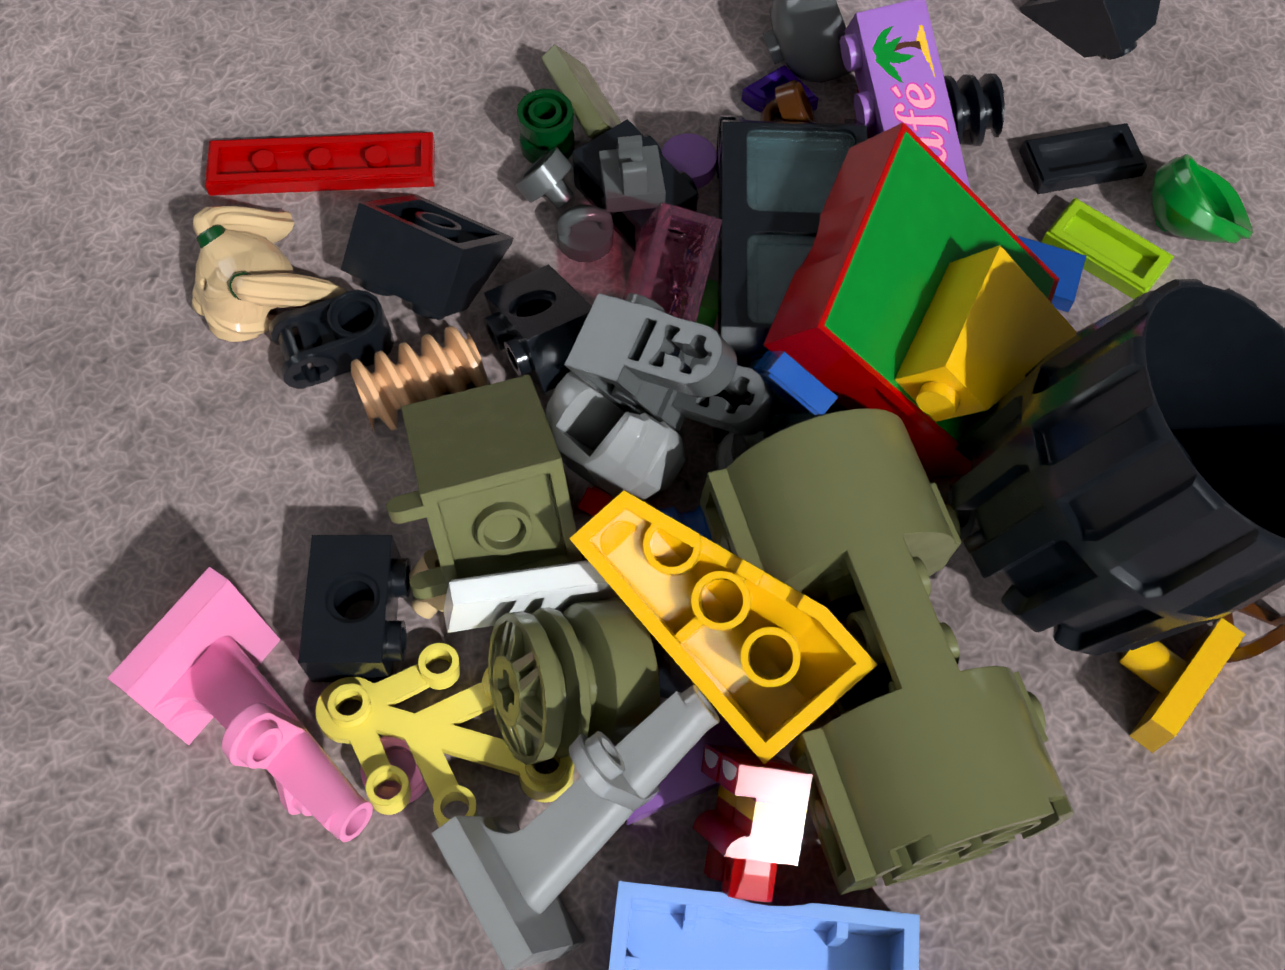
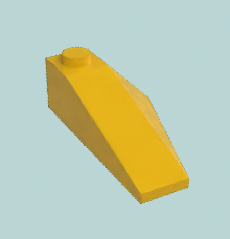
M624 490L569 538L763 764L767 763L878 665L827 607Z

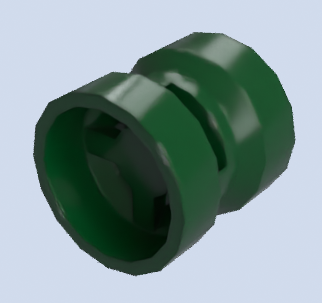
M539 89L528 93L518 103L517 120L521 132L520 147L523 156L533 164L546 152L557 147L569 160L575 148V134L573 132L574 112L571 101L563 93L553 89Z

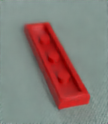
M433 132L209 141L205 187L209 196L435 186V140Z

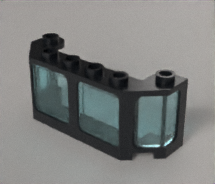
M719 115L716 144L717 179H719L718 226L721 225L718 234V334L733 348L737 357V365L754 370L753 367L763 355L770 351L763 344L795 271L802 265L813 246L820 222V214L848 150L868 139L867 126L856 119H845L844 123L753 121L745 120L742 116ZM723 389L722 398L736 410L740 405L750 406L754 400L752 394L746 399H741L729 395ZM775 392L778 399V407L775 417L770 424H774L780 431L816 417L798 411ZM834 402L824 415L848 409ZM714 427V442H721L725 435L730 432Z

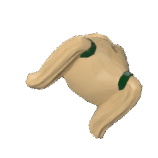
M239 206L205 207L194 215L193 230L197 235V241L201 249L196 263L192 308L196 313L205 316L210 331L217 338L229 342H242L257 338L260 334L269 331V325L276 317L275 315H268L269 310L276 307L304 308L347 292L345 288L337 286L328 280L293 274V267L289 259L274 244L285 238L293 229L295 222L288 211L271 212Z

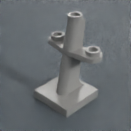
M692 685L682 693L676 691L616 746L600 731H597L589 738L584 734H580L569 746V754L581 777L525 828L520 830L514 817L455 816L431 833L505 970H517L559 959L585 942L558 895L632 813L655 797L660 791L661 781L668 776L671 770L700 738L720 722L715 709L696 685Z

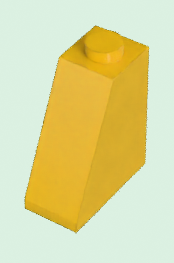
M999 245L949 263L894 380L916 401L918 407L930 415L935 422L986 411L1025 378V374L1043 358L1073 338L1077 331Z

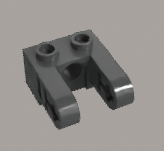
M598 293L564 364L622 411L639 415L645 412L659 422H666L677 432H679L684 419L688 418L738 435L748 436L764 430L772 422L777 412L778 399L774 389L756 371L737 365V357L733 348L713 328L667 314L656 302L635 293H629L625 300ZM723 389L729 395L741 399H746L752 394L754 400L750 406L740 405L736 410L722 398Z

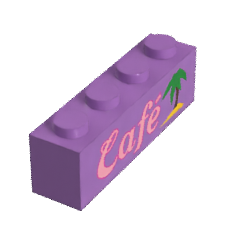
M908 0L855 13L844 31L845 35L841 36L840 48L844 66L848 72L854 71L859 93L854 95L857 121L867 126L870 138L904 122L970 188L926 0Z

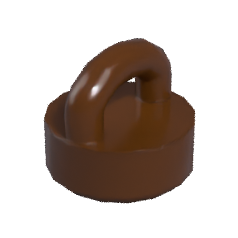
M796 80L775 88L776 99L770 101L765 106L760 121H774V117L780 112L783 120L779 122L816 123L809 98L801 83ZM764 132L765 134L771 137H779L787 134L779 132ZM810 133L790 134L796 140Z

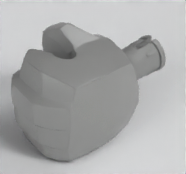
M572 371L564 376L556 388L543 393L550 397L547 403L546 419L562 461L581 478L615 498L624 490L643 502L657 497L670 488L686 461V454L681 435L666 422H659L645 412L639 415L622 411Z

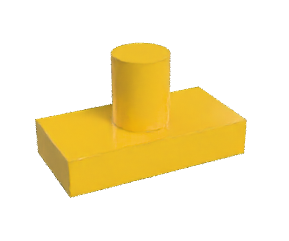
M1221 618L1197 638L1184 658H1181L1159 641L1124 652L1118 662L1159 691V694L1129 736L1152 753L1175 738L1246 634Z

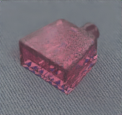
M661 202L641 228L623 300L626 299L629 293L639 294L659 304L665 313L696 323L722 219ZM668 229L678 230L685 234L672 233Z

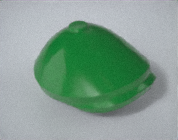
M1188 154L1173 158L1157 170L1153 181L1151 200L1155 214V223L1162 231H1168L1175 236L1204 242L1237 243L1240 239L1251 238L1253 228L1245 207L1236 190L1220 175L1197 164L1193 157Z

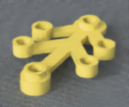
M434 643L427 646L420 653L418 664L375 684L361 677L339 679L324 689L316 704V719L321 731L329 739L337 743L352 745L367 778L365 788L369 802L375 811L384 815L396 814L408 805L411 798V787L406 773L401 768L390 765L378 734L406 741L434 800L433 812L438 827H441L450 820L443 815V809L452 801H462L467 804L469 810L465 816H478L475 796L468 788L458 784L444 754L518 775L524 793L531 799L544 803L555 801L573 784L574 764L570 756L558 758L554 755L553 758L559 763L557 770L550 774H541L534 769V764L525 765L516 759L504 739L457 726L494 708L490 692L489 668L485 670L481 683L419 712L412 713L393 707L429 687L442 690L456 683L460 676L459 657L456 650L445 643ZM442 659L451 663L450 668L443 673L436 674L427 669L435 660ZM358 700L362 702L359 711L352 715H342L338 712L339 707L345 701ZM395 781L402 786L400 792L391 799H381L376 796L378 787L384 782Z

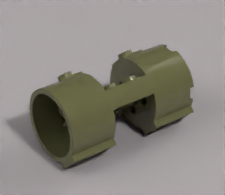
M865 408L818 416L767 437L741 454L726 469L707 474L700 506L713 542L718 543L722 548L827 607L878 664L836 701L841 716L821 728L802 733L789 752L792 764L813 774L807 807L839 895L858 889L866 890L876 886L875 880L881 876L885 886H891L991 854V850L1016 840L1015 835L1021 833L1023 839H1029L1063 823L1074 815L1075 812L1044 744L1048 741V737L1045 733L1046 721L1043 708L1037 697L1032 692L1026 690L1019 671L1013 673L1010 668L1004 666H986L962 671L958 668L957 664L960 659L958 643L950 626L945 622L940 623L929 599L931 593L929 577L945 567L962 543L960 540V523L955 510L949 504H944L936 483L930 484L906 427L898 415L886 410Z

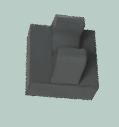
M641 135L617 137V149L599 151V167L606 213L665 207L666 191L657 145L642 146Z

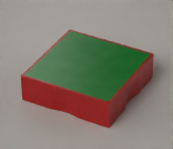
M903 122L849 148L820 214V222L813 246L802 265L795 271L763 345L771 352H786L838 396L835 402L846 409H881L898 415L906 427L929 481L933 477L965 475L971 471L972 462L955 450L963 431L984 414V411L935 422L930 415L918 407L916 401L894 380L949 263L1001 245L1051 303L1059 278Z

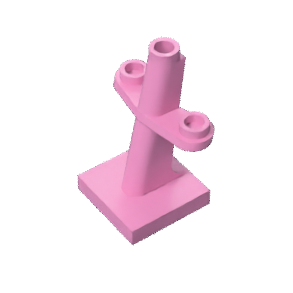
M208 567L107 679L188 745L192 743L214 717L226 729L222 739V751L233 765L250 767L252 769H266L274 777L281 804L289 814L313 815L337 839H340L342 842L351 841L362 832L369 822L373 812L372 804L360 796L257 669L259 664L279 643L280 638L227 578L211 567Z

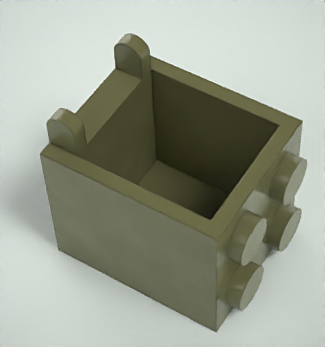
M530 375L401 406L419 490L393 497L387 502L386 508L390 520L396 524H403L427 517L441 566L412 576L409 583L415 598L429 599L447 594L448 584L454 579L582 561L581 552L569 539L577 531L562 458Z

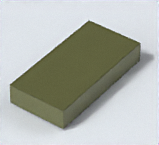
M555 44L541 57L543 65L559 91L571 101L574 115L588 137L594 139L621 123L583 63Z

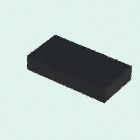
M1127 123L1025 140L1019 150L1037 195L1140 177L1147 168V164Z

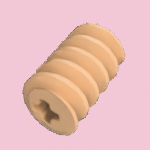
M454 326L445 328L443 348L430 334L422 336L421 356H418L406 342L399 344L398 364H394L383 351L376 352L374 356L375 372L370 373L358 359L351 361V375L373 431L374 419L378 417L391 431L398 429V410L401 409V406L441 397L449 391L451 394L467 390V385L471 383L476 387L489 385L481 357L470 333L467 331V339H465Z

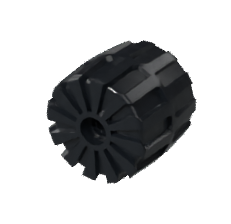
M1174 279L1154 291L1140 295L1049 353L1025 374V378L968 426L957 443L955 450L972 463L971 471L967 474L951 477L950 487L953 510H973L980 528L963 540L965 548L983 578L1003 572L1010 580L1012 585L1001 598L1004 606L1034 632L1039 633L1054 626V641L1066 649L1094 656L1110 651H1132L1227 616L1285 585V328L1257 307L1255 302L1230 288L1226 290L1205 285L1198 279Z

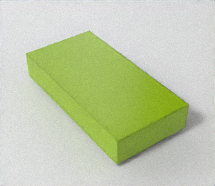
M1075 197L1048 229L1041 243L1086 255L1083 266L1084 270L1132 299L1149 292L1174 258L1170 253Z

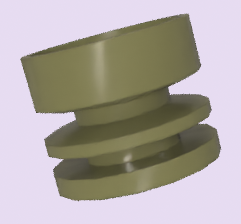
M613 597L574 603L565 609L563 614L550 607L539 608L532 614L524 611L506 613L496 620L490 636L488 656L490 692L495 716L504 741L514 757L525 765L544 762L553 758L554 755L558 758L570 756L569 746L580 734H584L589 738L597 731H600L616 746L659 707V669L652 639L647 628L622 599Z

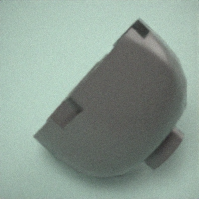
M836 0L772 1L769 10L772 30L763 33L774 64L785 60L790 71L796 77L806 82L823 83L854 72H848L842 60L840 40L841 36L845 35L846 26Z

